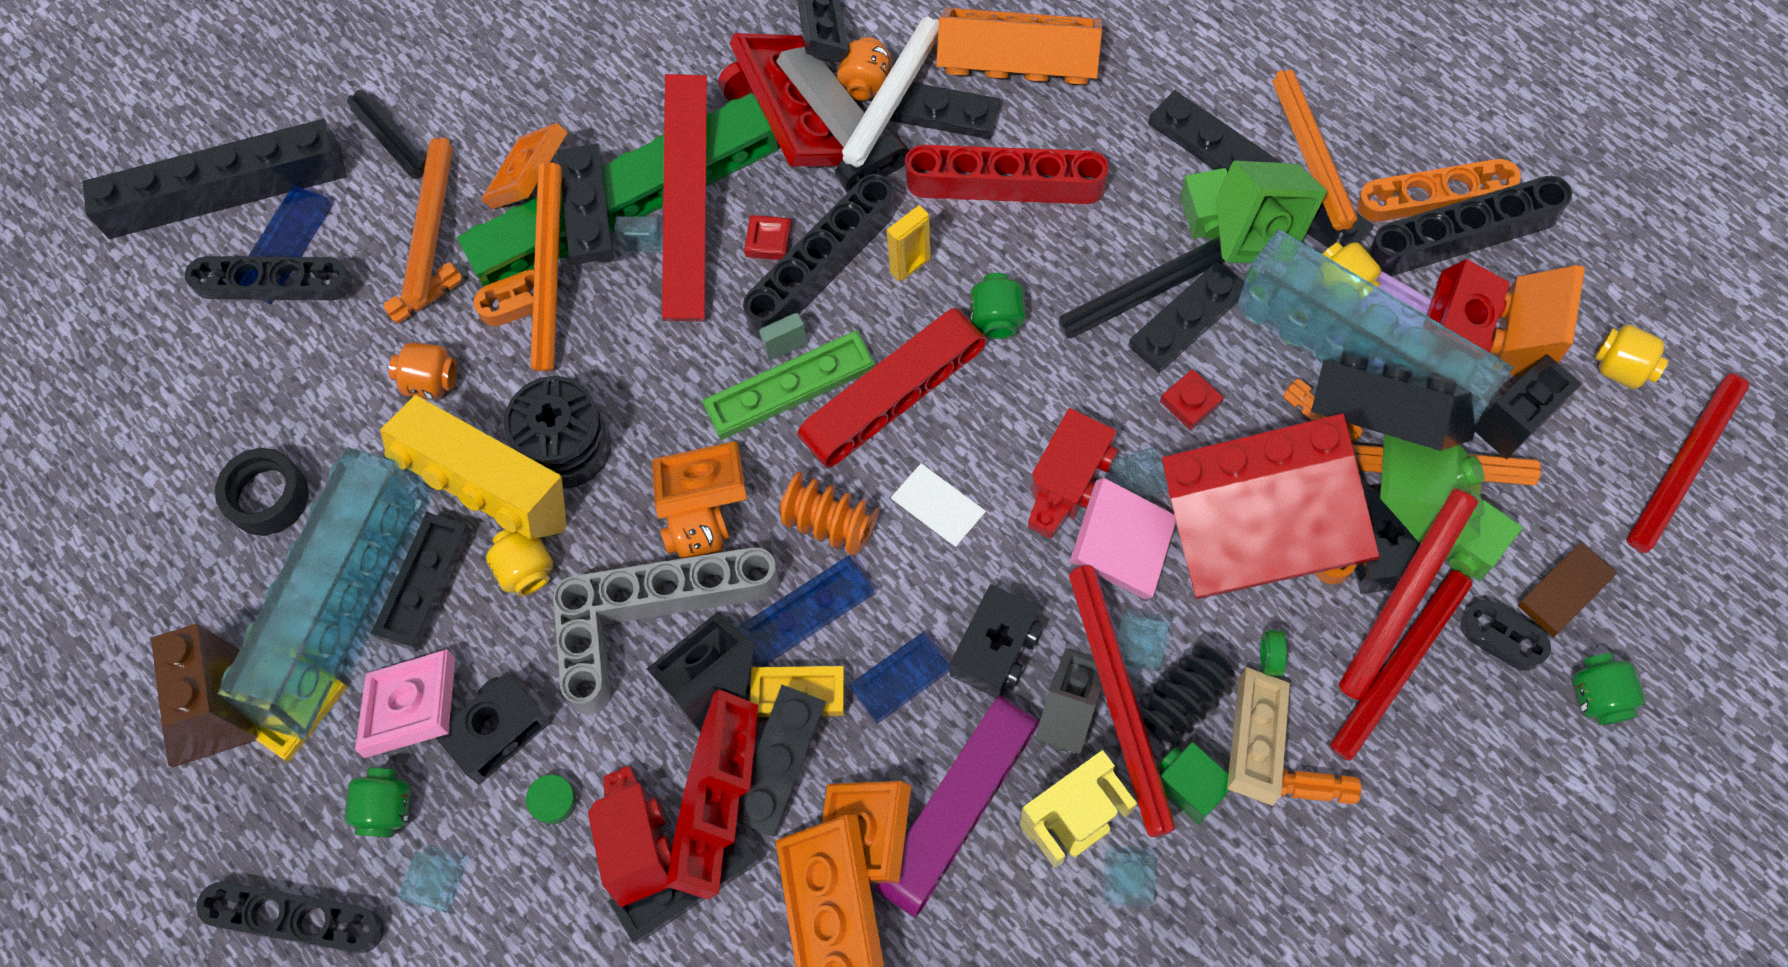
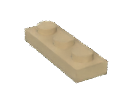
M1246 667L1238 679L1227 789L1273 806L1282 793L1290 683Z

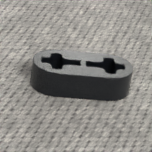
M889 134L877 140L863 165L855 167L852 164H846L842 160L835 169L834 175L848 193L867 175L880 174L886 177L901 169L905 165L906 154L910 149L899 135Z
M1490 600L1477 601L1462 615L1460 626L1464 636L1471 643L1513 668L1521 671L1533 670L1540 666L1550 655L1551 643L1544 631L1496 602ZM1483 614L1491 618L1489 622L1491 627L1485 632L1477 628L1479 625L1477 618H1480ZM1525 639L1533 643L1531 650L1534 653H1531L1528 657L1520 654L1522 646L1519 643Z

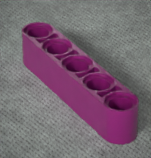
M1001 695L994 700L905 837L899 883H877L874 888L876 893L914 918L920 914L1031 740L1040 723V719Z

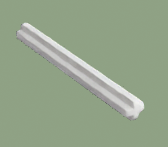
M927 16L920 21L843 148V161L846 164L860 167L865 162L937 41L938 19L933 20Z

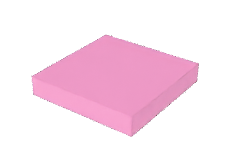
M1105 478L1099 479L1095 482L1069 562L1077 566L1092 565L1096 570L1097 576L1143 599L1152 598L1176 524L1175 516L1169 511Z
M448 649L365 673L355 751L363 758L449 734L455 657Z

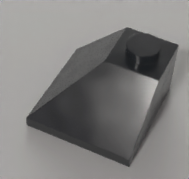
M716 612L650 665L647 671L700 733L714 692L720 689L745 699L755 646L746 635L719 612Z

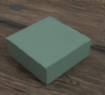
M794 313L759 330L763 349L769 361L808 344L805 326L798 313Z

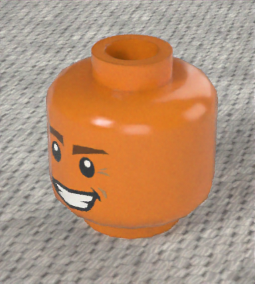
M863 37L848 43L849 52L842 63H839L837 70L838 81L850 96L856 100L874 98L893 65V58L883 43L874 38Z
M409 342L403 346L399 355L394 354L391 357L389 377L391 380H396L398 391L403 396L413 397L417 395L423 399L438 400L444 396L446 391H452L454 388L457 362L455 358L450 357L448 350L444 346Z
M719 506L710 508L700 507L673 514L670 517H666L668 527L660 529L668 555L677 552L680 559L721 553L724 548L723 540L729 539Z

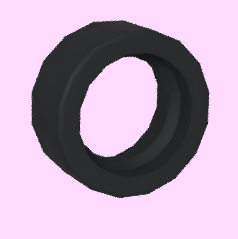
M268 448L247 450L229 460L219 473L215 485L216 504L223 515L246 533L260 536L279 533L294 524L305 510L309 497L307 480L300 469L289 457L275 449ZM271 470L280 472L286 480V485L279 500L262 512L249 514L243 511L239 506V498L242 489L248 481L259 473Z

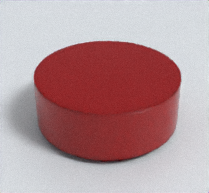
M738 61L728 65L721 72L718 78V87L726 99L732 101L751 93L753 94Z

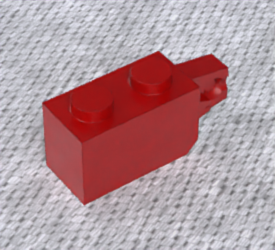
M1068 408L1032 472L1033 483L1031 491L1035 504L1028 520V528L1052 539L1068 517L1075 519L1081 507L1087 509L1095 485L1094 482L1100 471L1108 473L1119 453V449L1114 447L1117 430Z
M630 766L603 776L604 798L596 800L588 811L602 885L620 908L670 888L666 884L672 844L667 836H663L661 826L667 824V817L659 798L654 797L651 799Z

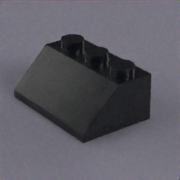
M1343 351L1339 357L1323 360L1311 412L1326 417L1344 413L1346 423L1439 451L1473 440L1475 423L1472 392L1456 388V380L1437 375H1429L1428 380L1412 376L1413 369L1410 367L1385 363L1383 368L1369 364V356L1350 351Z

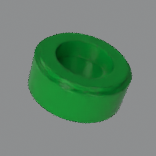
M1266 629L1262 633L1260 666L1262 673L1268 676L1282 677L1284 675L1286 666V637L1284 630Z
M545 775L535 780L529 787L526 795V806L530 814L541 823L548 825L559 824L573 813L576 806V793L570 783L561 776Z

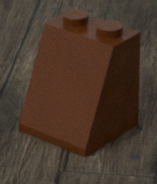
M198 623L151 637L168 766L176 767L257 741V729L260 730L254 687L253 683L249 682L248 676L251 669L248 654Z

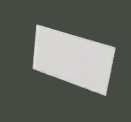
M920 464L891 497L892 500L955 547L986 512L923 464Z

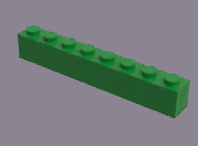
M752 93L740 99H734L724 107L706 115V186L778 151L777 140ZM664 134L656 137L652 142L632 152H625L615 160L603 165L612 233L663 208ZM562 187L559 259L569 254ZM537 198L521 206H514L504 214L484 224L475 225L467 232L456 237L483 287L518 273L534 269Z

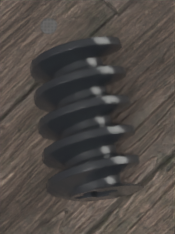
M1198 642L1192 647V655H1185L1179 660V668L1173 667L1166 672L1167 681L1159 680L1153 685L1154 694L1145 693L1140 697L1141 707H1138L1144 725L1158 738L1174 747H1178L1181 743L1174 731L1176 728L1191 734L1194 729L1188 717L1191 715L1201 722L1207 718L1206 713L1201 707L1203 702L1214 709L1220 706L1219 700L1214 694L1215 690L1226 696H1230L1233 693L1230 684L1226 680L1229 677H1235L1233 668L1212 647Z

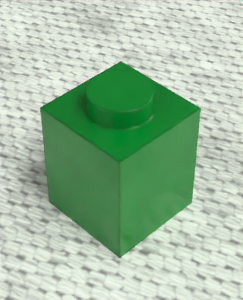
M1193 742L1183 752L1175 747L1157 767L1163 773L1160 778L1166 796L1198 825L1231 791L1227 789L1228 773Z

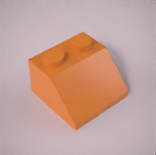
M1574 265L1518 276L1506 294L1505 300L1507 305L1501 316L1499 329L1495 328L1492 336L1494 344L1489 354H1493L1494 359L1491 371L1522 378L1546 354L1557 363L1561 361L1573 344L1585 267Z

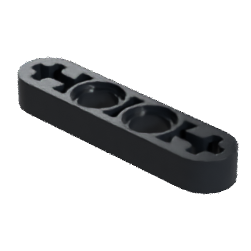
M204 256L193 260L185 271L187 284L198 296L205 299L332 301L346 296L353 284L352 276L344 264L338 259L331 257ZM250 270L258 271V278L253 284L249 286L239 285V279L243 273ZM299 271L300 276L295 284L287 287L280 286V279L286 272ZM210 272H213L216 275V277L208 276ZM332 273H336L338 278L331 279L330 285H325L323 280H329ZM207 278L204 284L200 281L201 279Z
M216 882L207 886L201 892L196 905V911L201 921L219 929L356 954L367 953L373 950L380 943L384 933L381 917L376 912L361 906L227 882ZM225 898L236 904L244 905L242 914L226 910L221 911L219 914L217 910L213 909V904L215 900L220 901ZM269 900H275L279 906L277 920L268 927H261L256 918L259 907ZM320 908L325 915V924L318 933L307 936L302 929V920L310 910ZM362 917L363 924L369 926L367 936H359L356 943L355 936L336 930L338 921L358 925Z

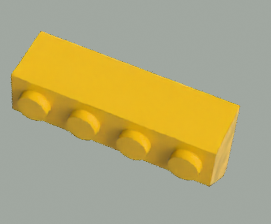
M414 395L380 429L385 449L384 454L391 464L399 469L404 470L407 468L418 474L430 487L436 490L444 489L453 494L470 510H481L495 518L496 522L509 532L517 531L530 539L560 534L567 527L562 477L559 474L423 398Z

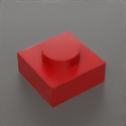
M1192 369L1161 395L1160 403L1191 431L1222 404L1224 397Z

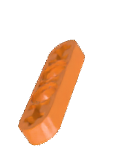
M1493 159L1375 179L1363 186L1357 201V209L1360 215L1373 222L1411 217L1517 185L1520 182L1521 174L1518 167L1511 161ZM1493 175H1497L1499 180H1507L1505 185H1501L1499 180H1491ZM1452 180L1464 182L1469 188V193L1456 194L1452 192L1448 187V182ZM1412 187L1422 188L1429 195V199L1425 201L1413 200L1408 195L1407 190ZM1395 191H1397V196L1393 197ZM1376 195L1379 201H1385L1384 206H1379L1377 201H1370L1371 196Z

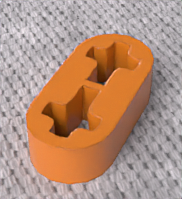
M534 269L486 285L475 294L473 300L474 308L484 323L490 326H500L533 313V296L530 294L529 287L534 285ZM497 299L499 309L491 311L490 301Z

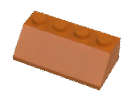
M946 7L939 17L936 67H946L945 73L952 75H968L969 69L985 70V76L991 78H1008L1009 72L1025 73L1024 79L1031 81H1048L1049 75L1065 76L1064 82L1088 84L1089 78L1097 79L1102 18Z

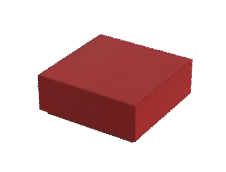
M750 215L744 247L745 257L781 260L788 252L792 228L791 218Z

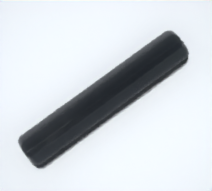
M357 90L354 95H350L347 103L355 115L406 173L413 179H419L424 174L426 159L365 91Z

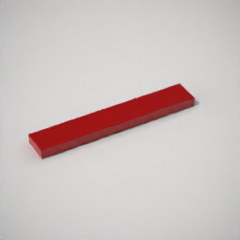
M665 74L662 321L705 322L707 75Z

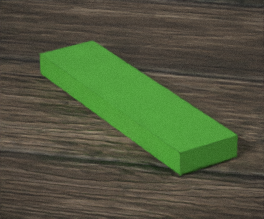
M855 330L702 400V403L720 440H723L863 376L875 367V363L858 331Z

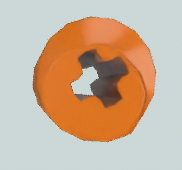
M800 471L796 472L789 482L780 503L782 525L791 528L797 524L798 532L804 535L813 531L814 539L820 542L825 541L829 537L830 546L835 549L841 548L846 543V553L851 556L857 555L866 546L873 533L879 515V507L869 516L866 514L867 500L862 499L853 509L850 507L851 493L846 492L837 502L834 500V486L829 485L821 495L818 493V479L813 478L805 488L802 486L804 474Z

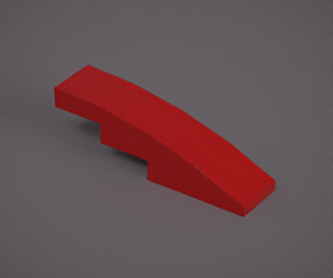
M720 689L713 694L687 777L673 839L666 884L667 887L707 900L719 894L723 849L735 842L739 797L750 791L758 714L757 704Z

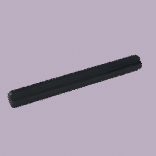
M1220 236L1059 317L1061 331L1066 338H1074L1205 272L1216 261L1220 263L1225 262L1221 253Z

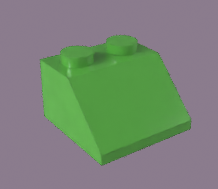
M1233 161L1216 197L1222 258L1229 263H1291L1327 190L1299 164Z
M1384 434L1380 498L1420 544L1422 543L1447 498L1455 488L1473 495L1478 500V505L1454 545L1479 538L1480 517L1484 515V505L1481 499V482H1484L1485 479L1479 460L1475 456L1470 457L1461 445L1439 451Z

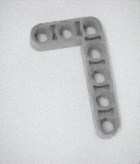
M752 547L576 575L563 579L555 588L553 595L559 680L563 696L577 712L584 715L599 713L607 706L611 690L605 625L769 598L777 591L780 583V576L773 556L765 549ZM760 567L769 570L767 575L761 580L751 581L747 579L749 572L755 568ZM716 574L724 577L722 582L714 588L702 586L705 579L711 575ZM670 581L678 583L677 589L672 594H658L660 587L664 583ZM633 589V593L628 600L614 602V597L620 590ZM578 596H588L584 606L576 610L569 609L573 599ZM580 639H592L590 647L585 652L573 653V647ZM588 681L596 682L593 693L584 698L576 697L579 686Z

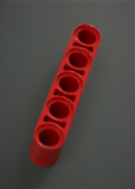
M918 145L910 149L905 158L906 184L910 193L916 197L936 199L1092 204L1101 200L1104 196L1109 170L1108 161L1102 154L1088 150ZM924 170H925V171H930V172H928V173H919V171H924ZM961 172H968V173H971V174L962 175V174H959V173H961ZM1007 173L1011 174V176H1001V174ZM1043 175H1050V176H1053V177H1051V178H1045V177H1042V176H1043ZM1087 176H1088V177H1093L1094 179H1090V180H1089V179H1085V178H1083V177H1087Z
M958 308L948 310L807 418L797 431V436L826 468L836 466L976 357L986 345V336Z

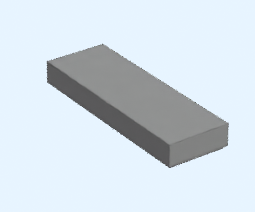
M805 47L782 51L776 62L844 148L865 113L827 65L812 55L806 54Z

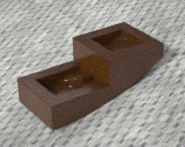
M1580 542L1517 606L1554 638L1611 581L1617 572L1584 543Z

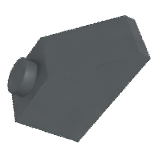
M1065 649L1047 695L1035 736L1036 740L1045 742L1050 747L1059 751H1072L1081 754L1102 688L1093 657Z

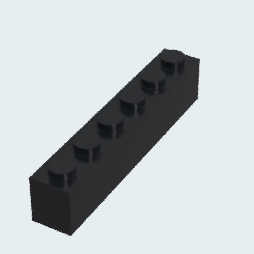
M320 119L84 180L82 184L86 215L108 239H113L343 179L347 176L341 145L326 120Z

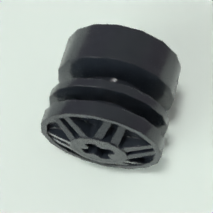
M562 376L541 377L522 386L510 399L504 414V432L513 449L559 474L562 477L563 489L578 487L594 479L605 467L611 452L610 433L588 389L576 380Z

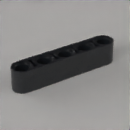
M871 174L862 178L747 293L743 301V308L749 331L753 336L761 339L759 333L761 328L794 313L800 314L892 220L895 212L894 191L892 183L887 177L880 174ZM875 199L882 200L881 202L877 203L870 202L871 200ZM845 227H854V229L850 231L842 230ZM820 254L828 255L826 258L823 259L814 258L815 256ZM789 283H800L797 287H785ZM762 311L772 312L770 315L765 317L756 316Z
M1552 175L1540 177L1387 223L1376 232L1368 253L1380 266L1382 272L1389 276H1395L1549 229L1557 223L1572 199L1573 192L1567 181L1560 177ZM1384 248L1391 249V250L1395 251V253L1389 252V251H1387V250L1384 249Z

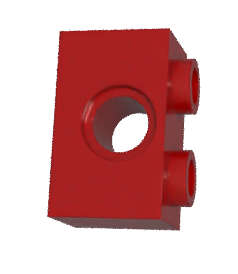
M1468 259L1441 271L1416 346L1457 368L1485 359L1494 344L1492 336L1497 321L1506 309L1507 301L1505 297L1510 282Z

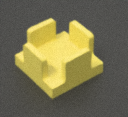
M1103 750L1022 808L1020 827L1030 841L1034 840L1055 869L1064 862L1065 854L1050 835L1048 829L1055 833L1072 857H1077L1109 833L1110 826L1107 823L1116 817L1117 809L1126 818L1133 813L1137 805L1136 801L1113 772L1115 765Z

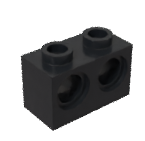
M1546 354L1494 403L1475 425V433L1507 460L1570 398L1582 383Z

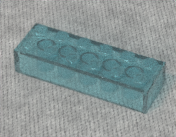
M1280 229L1275 232L1250 265L1237 308L1243 312L1248 320L1255 324L1268 326L1279 333L1280 337L1287 344L1294 347L1300 346L1314 354L1321 364L1324 359L1339 357L1343 351H1350L1369 356V364L1383 368L1385 363L1410 367L1413 369L1412 376L1428 380L1429 375L1454 379L1457 381L1456 388L1472 392L1474 423L1478 421L1514 368Z
M346 447L339 461L335 462L331 467L328 482L319 500H316L310 507L308 521L299 538L291 544L287 553V561L277 580L269 586L266 593V601L256 621L247 628L244 635V644L234 663L225 670L221 680V688L217 693L255 725L302 740L306 739L423 501L395 460Z

